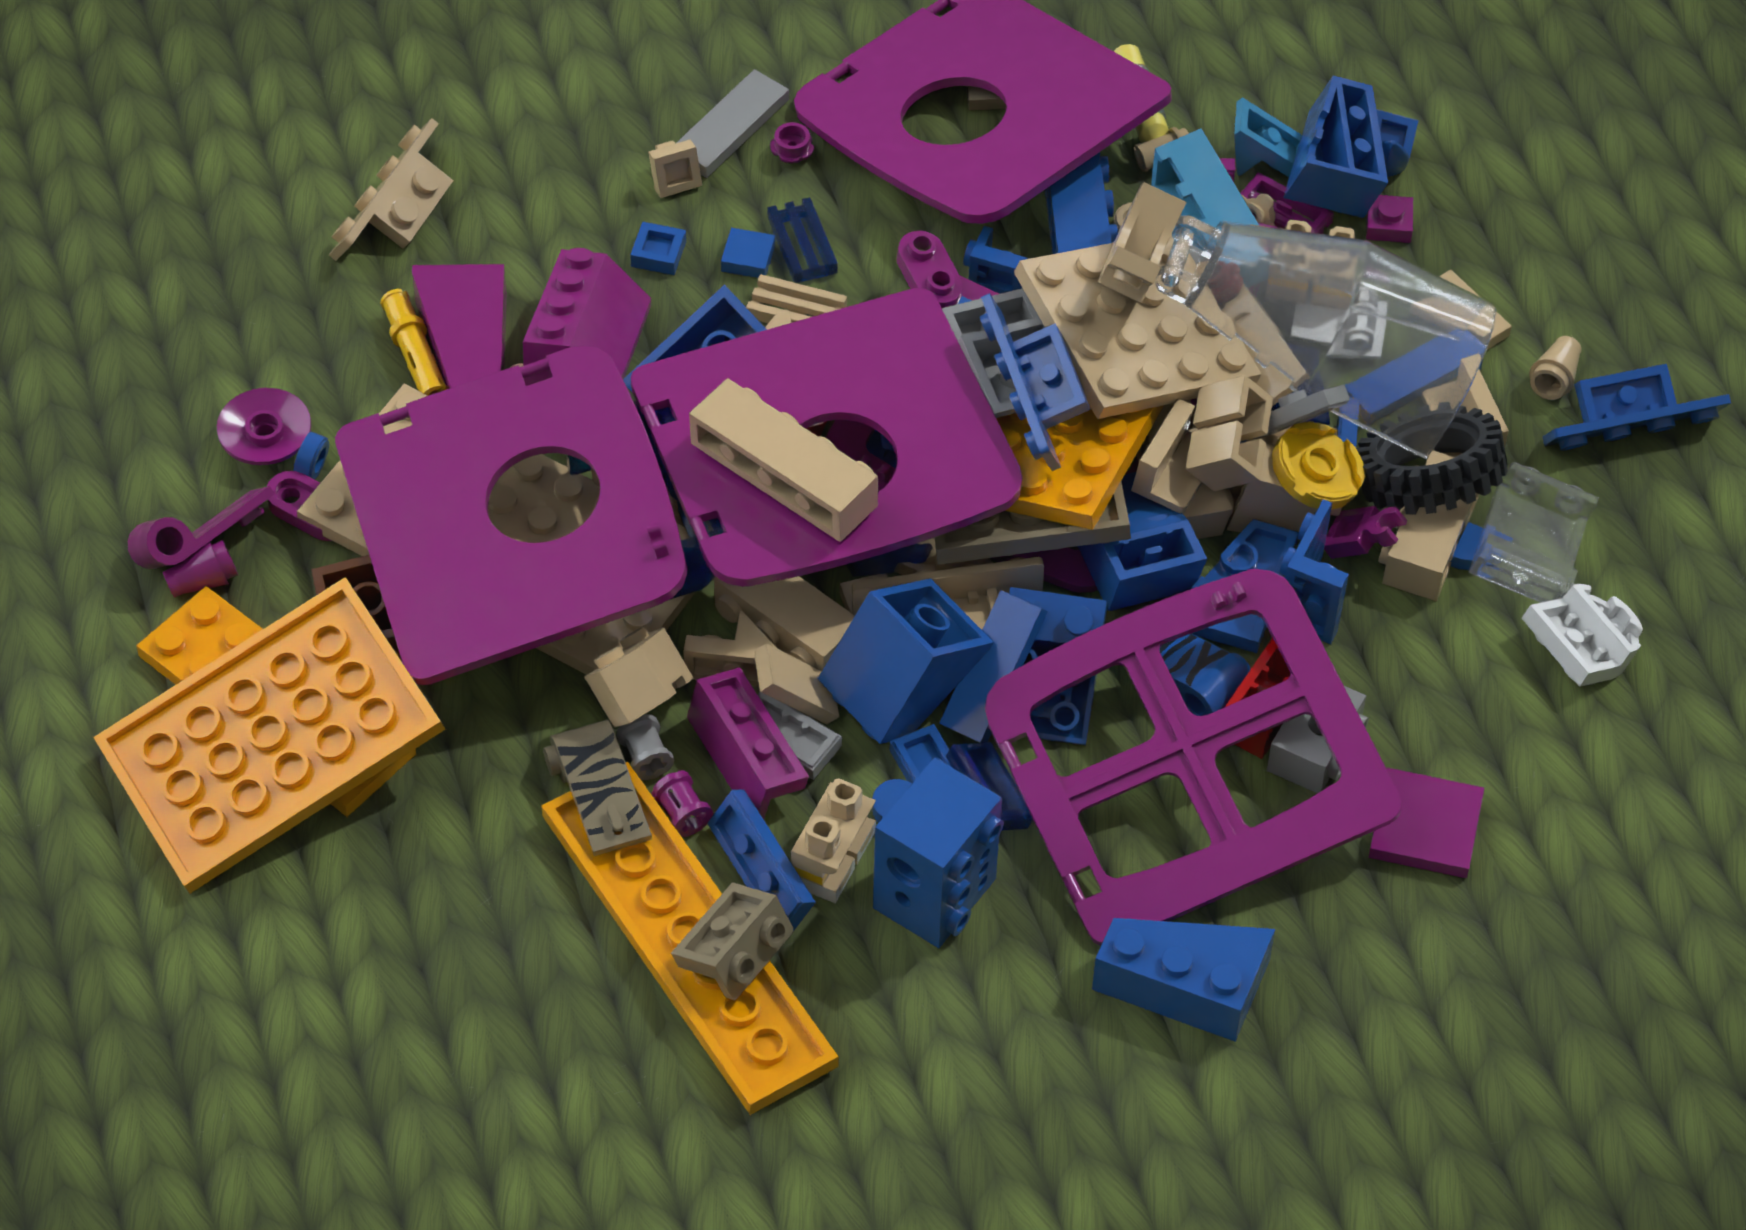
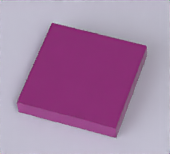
M1387 767V771L1401 797V812L1394 822L1374 831L1368 858L1467 878L1484 787Z

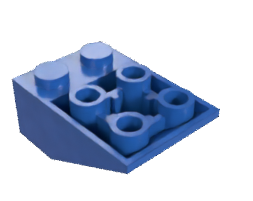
M1136 472L1125 474L1121 480L1130 523L1131 539L1078 546L1102 599L1107 601L1108 612L1191 590V587L1200 578L1207 560L1189 520L1182 513L1173 511L1131 491Z
M1010 587L1009 594L1048 611L1023 665L1089 631L1105 625L1107 613L1106 600ZM1097 674L1062 691L1033 709L1030 719L1040 739L1086 746Z

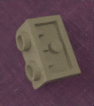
M732 882L671 954L678 967L714 978L724 996L736 1000L792 935L793 927L776 895Z

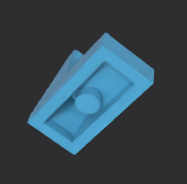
M1243 97L1236 102L1234 138L1237 175H1242L1262 160L1273 169L1290 177L1302 135Z

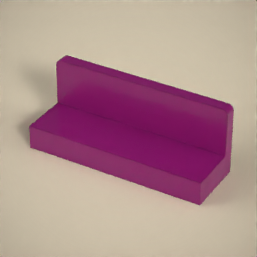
M740 667L697 679L687 718L731 790H745L764 819L771 799L805 789L809 775Z

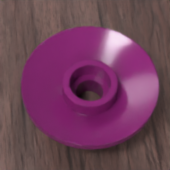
M257 388L239 394L224 406L217 420V435L222 448L234 459L252 465H270L289 459L298 453L303 440L311 432V418L306 405L294 394L277 388Z

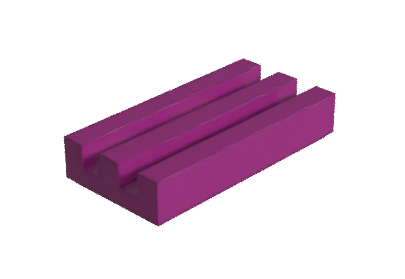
M1259 172L1240 193L1247 199L1257 198L1260 193L1256 191H1259L1263 194H1268L1272 199L1276 200V202L1273 201V208L1275 211L1274 224L1275 227H1278L1277 234H1279V228L1285 229L1290 220L1307 222L1312 227L1311 233L1323 234L1324 227L1328 228L1333 223V211L1283 198L1286 186ZM1292 209L1295 210V211H1297V212H1299V213H1301L1302 215H1304V216H1306V217H1308V218L1314 220V222H1312V221H1310L1309 219H1307V218H1305V217H1303V216H1301V215H1299V214L1293 212Z

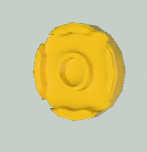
M1311 421L1294 424L1280 436L1272 452L1273 471L1280 485L1294 499L1308 507L1318 509L1324 499L1332 502L1331 510L1342 508L1357 495L1358 490L1365 479L1363 461L1356 447L1348 439L1343 442L1334 435L1337 430L1328 425Z

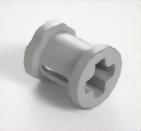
M644 714L630 724L620 726L616 734L620 744L627 747L632 759L630 766L641 780L655 779L669 771L674 764L672 753L663 746L659 737L660 724L657 718L650 714Z

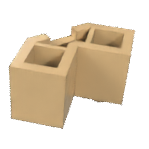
M643 626L619 640L623 649L617 646L595 659L594 662L598 668L584 676L614 728L630 724L676 694V688L686 685L693 679L692 674L665 628L648 633Z

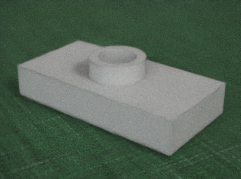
M1345 385L1325 389L1310 396L1306 395L1305 390H1300L1279 398L1280 408L1271 411L1268 433L1264 436L1275 434L1294 424L1304 422L1348 404L1350 398Z
M759 692L758 697L804 767L809 778L814 780L842 746V736L796 709Z

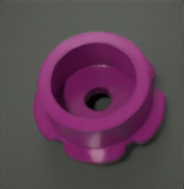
M794 122L779 126L775 131L774 139L770 142L772 154L779 156L782 162L791 164L809 158L813 153L814 146L811 144L812 137L809 130L804 125Z

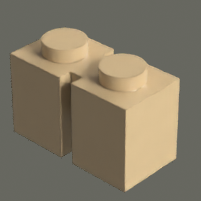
M1246 375L1212 383L1200 388L1193 421L1198 431L1191 433L1185 470L1213 491L1259 481L1266 442L1262 439L1240 443V441L1267 435L1273 397Z

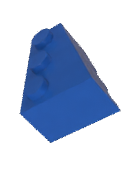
M1332 76L1309 110L1283 198L1364 218L1388 184L1373 86Z
M1113 918L1095 958L1092 990L1236 1042L1269 964L1275 929Z

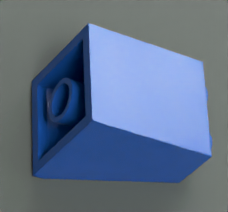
M929 578L870 591L817 679L832 694L834 701L845 707L862 725L864 732L879 744L915 732L990 650L994 642Z

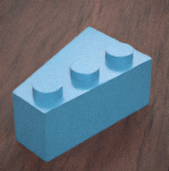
M1198 129L1155 148L1151 185L1187 202L1173 231H1177L1181 239L1191 236L1206 261V267L1217 260H1225L1228 263L1235 261L1241 267L1240 274L1248 288L1268 280L1274 256L1272 243L1262 231L1203 130Z

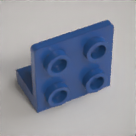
M1323 499L1315 514L1310 512L1306 514L1298 533V539L1301 542L1297 549L1288 548L1282 560L1279 574L1284 575V578L1295 590L1319 639L1331 645L1338 632L1349 574L1337 570L1328 563L1321 562L1332 508V502Z

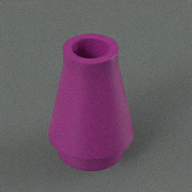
M222 540L215 544L208 542L184 561L163 571V575L175 598L182 594L200 591L205 586L214 588L229 585L228 579L238 576V572Z

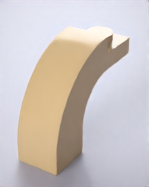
M1143 182L1113 243L1098 283L1142 303L1149 287L1154 284L1162 267L1159 265V262L1187 202Z

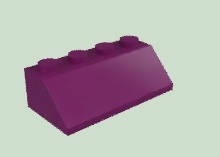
M586 248L561 249L523 340V366L545 359L546 355L570 347L584 345L597 347L609 354L622 379H624L651 308V297L607 254L595 253ZM551 369L526 377L524 381L526 386L549 379L553 375Z

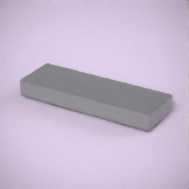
M754 69L676 143L691 139L697 149L700 173L707 178L789 100V89Z

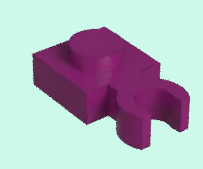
M1376 506L1343 510L1339 516H1336L1326 536L1324 550L1331 559L1368 554L1370 548L1377 542L1383 547L1392 546L1397 543L1398 538L1391 529L1396 526L1406 525L1408 520L1396 507H1388L1382 511H1379Z

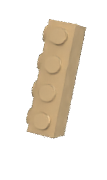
M727 378L689 413L692 445L839 542L878 506V476L867 464L861 461H854L839 451L827 438L816 436L799 425L797 420L790 414L779 412L768 405L752 389L742 388Z

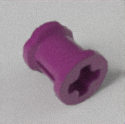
M683 770L667 774L654 785L651 795L659 806L665 808L672 819L671 823L681 837H688L696 834L707 825L713 816V810L708 803L700 801L692 789L693 780L691 776Z

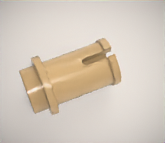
M1172 127L1166 135L1134 145V154L1140 169L1146 172L1153 168L1155 148L1185 136L1189 132L1185 128L1178 130L1176 127Z

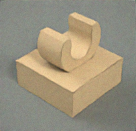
M691 139L676 144L673 140L655 145L656 150L648 152L654 188L660 198L702 186L697 149Z

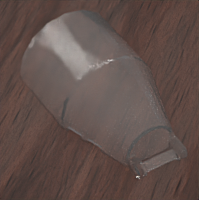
M1183 215L1179 218L1172 232L1174 241L1166 265L1161 267L1155 280V286L1158 291L1186 305L1228 340L1231 341L1235 336L1258 353L1254 360L1266 369L1272 364L1293 382L1289 388L1294 392L1305 390L1306 395L1310 396L1325 389L1345 385L1350 398L1348 404L1335 408L1330 412L1427 459L1454 419L1484 358L1495 323L1496 308L1491 302L1367 240L1224 220L1219 222L1216 227H1213L1189 215ZM1190 250L1200 254L1194 274L1184 270Z

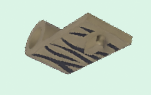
M609 720L551 735V746L543 748L547 768L551 776L559 774L563 783L568 782L593 855L597 856L652 840V834ZM616 831H621V832H622V834H620V835H616V834H614V833H615Z

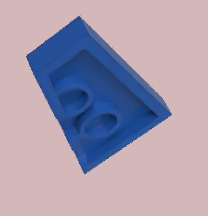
M1253 519L1220 555V560L1205 577L1201 576L1191 589L1250 569L1269 570L1284 577V575L1279 574L1280 566L1288 548L1296 547L1299 532ZM1250 614L1210 626L1192 634L1257 653L1267 626L1261 617Z

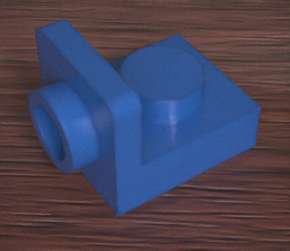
M984 226L977 241L971 239L965 251L963 265L969 267L968 279L999 294L1021 289L1022 286L1014 271L1020 260L1028 258L1009 251L992 248L993 228Z

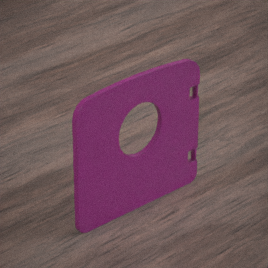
M938 0L927 8H921L843 59L842 63L826 74L822 73L806 83L797 92L794 104L797 118L803 124L873 174L962 222L983 224L997 221L1009 215L1162 110L1171 102L1172 92L1170 84L1024 0ZM948 6L952 8L951 11L941 17L936 15ZM848 72L853 74L841 83L835 81ZM973 86L983 88L998 95L1007 107L1003 119L993 130L977 139L960 144L939 145L927 143L910 135L902 125L906 111L915 101L930 92L947 87Z
M924 288L908 289L648 363L636 368L631 375L632 393L641 413L645 417L651 431V437L687 520L693 528L706 564L715 577L730 585L750 587L789 579L910 546L1003 512L1014 504L1021 492L1023 478L1020 466L936 296ZM727 378L742 388L752 389L759 395L762 401L779 412L790 414L805 429L820 422L850 420L874 428L891 443L897 456V467L892 479L878 492V506L841 542L691 444L689 413ZM670 407L675 421L661 425L655 410ZM718 517L724 533L709 537L703 522Z
M582 345L546 355L545 359L522 367L517 365L406 403L405 407L382 415L377 413L342 426L335 436L336 448L403 665L418 685L433 684L658 606L673 598L683 587L687 576L686 560L671 501L654 450L640 415L615 363L609 354L597 347ZM551 369L553 377L526 386L524 378ZM410 417L411 426L388 434L385 433L383 426ZM547 453L566 454L582 460L595 471L600 482V494L597 505L590 517L578 529L564 537L542 543L521 542L501 533L489 519L488 501L495 483L510 467L526 458Z

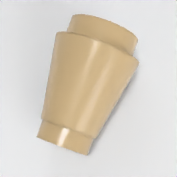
M1570 336L1559 337L1531 366L1529 372L1530 385L1533 391L1540 397L1556 400L1572 390L1581 353V345L1575 338Z

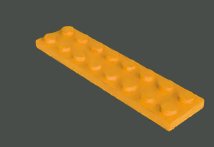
M626 762L628 772L652 834V840L594 856L571 791L541 806L542 817L751 1115L837 1068L839 1056L770 960L736 1000L726 998L714 978L678 967L671 952L722 893L636 772ZM616 831L614 834L620 835L622 832Z

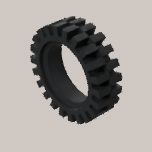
M1437 406L1435 413L1430 414L1427 413V408L1416 409L1417 416L1411 418L1406 412L1397 415V423L1387 419L1380 423L1381 430L1370 429L1366 433L1367 438H1361L1358 442L1359 448H1356L1364 464L1365 479L1362 484L1363 494H1365V499L1369 503L1374 502V506L1378 509L1387 506V508L1396 507L1400 511L1405 507V513L1409 515H1416L1420 507H1425L1426 514L1437 513L1436 506L1444 504L1447 511L1457 508L1456 501L1458 500L1470 504L1476 501L1475 493L1482 496L1491 493V486L1498 487L1503 482L1502 476H1506L1508 472L1507 457L1499 421H1494V416L1490 413L1483 415L1481 409L1473 408L1467 413L1466 406H1456L1452 412H1448L1447 406ZM1431 450L1439 453H1462L1455 458L1437 464L1401 466L1413 459L1430 455Z

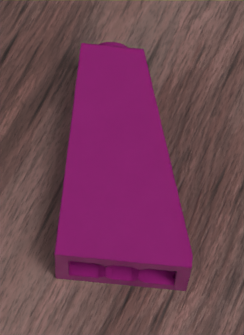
M504 264L412 265L415 302L420 317L427 328L426 335L432 353L448 389L505 370L507 291Z

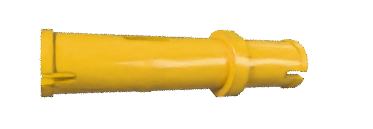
M402 289L388 291L381 298L380 304L391 325L389 330L390 337L393 343L400 347L418 391L429 396L447 390L448 386L443 380L436 359L425 337L427 328L423 319L416 316L408 292H403Z

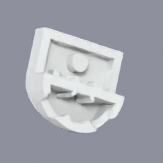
M1572 584L1563 598L1532 604L1521 619L1533 631L1536 639L1561 664L1568 677L1574 680L1579 687L1614 679L1624 672L1641 647L1639 636L1643 630L1642 625L1634 612L1617 597L1613 596L1606 602L1590 595V585Z

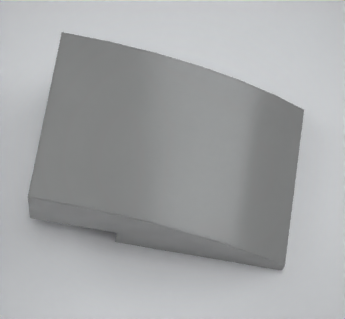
M1023 288L992 296L1003 313L1013 342L1045 328ZM982 299L942 308L995 417L999 418L1016 413L1009 396L1010 393L1016 391L1012 379L1005 381L994 357L995 354L1001 352L997 340L993 342L989 340L980 320V315L987 313Z

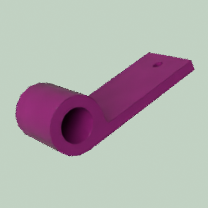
M270 486L251 490L192 533L182 521L173 517H164L141 523L131 531L127 541L131 559L137 565L146 569H156L180 563L237 521L242 527L252 522L265 512L262 507L258 508V506L275 493Z

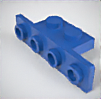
M986 294L981 299L987 313L980 315V320L991 342L997 340L1001 352L995 354L994 357L1005 381L1012 379L1016 391L1010 393L1009 396L1016 414L1020 420L1027 418L1031 431L1024 434L1028 447L1035 460L1043 457L1052 471L1059 469L1061 465L1047 429L1091 410L1061 331L1055 323L1013 342L1002 311L991 294Z
M1667 364L1580 380L1574 386L1583 423L1553 429L1542 438L1544 446L1559 444L1560 450L1564 451L1587 445V438L1603 435L1604 442L1627 438L1632 435L1631 429L1647 426L1648 433H1656L1674 428L1676 420L1690 418L1692 424L1706 423L1718 419V412L1730 405L1731 399L1730 395L1726 394L1677 404Z

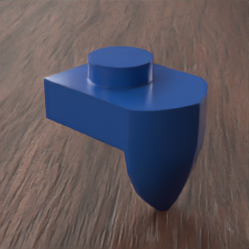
M1376 109L1387 177L1400 174L1405 170L1409 162L1419 120Z

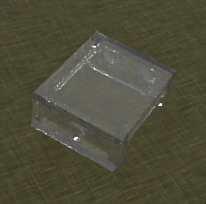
M1512 462L1507 468V475L1502 476L1503 482L1498 487L1496 486L1469 573L1540 603L1561 599L1568 594L1574 585L1578 570L1574 569L1573 566L1587 521L1597 506L1598 497L1583 491L1575 485L1566 484L1540 473L1532 467Z

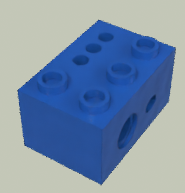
M934 757L875 827L873 909L938 949L951 934L953 936L959 935L969 921L973 906L996 880L999 835L1004 825V821L1000 819L1002 797Z

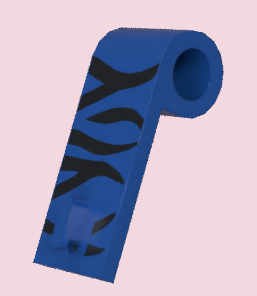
M1193 634L1167 642L1160 648V654L1187 708L1196 716L1209 715L1225 708L1251 669L1247 661L1239 654L1229 653Z

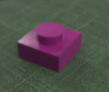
M1379 195L1366 214V240L1411 243L1413 233V197Z

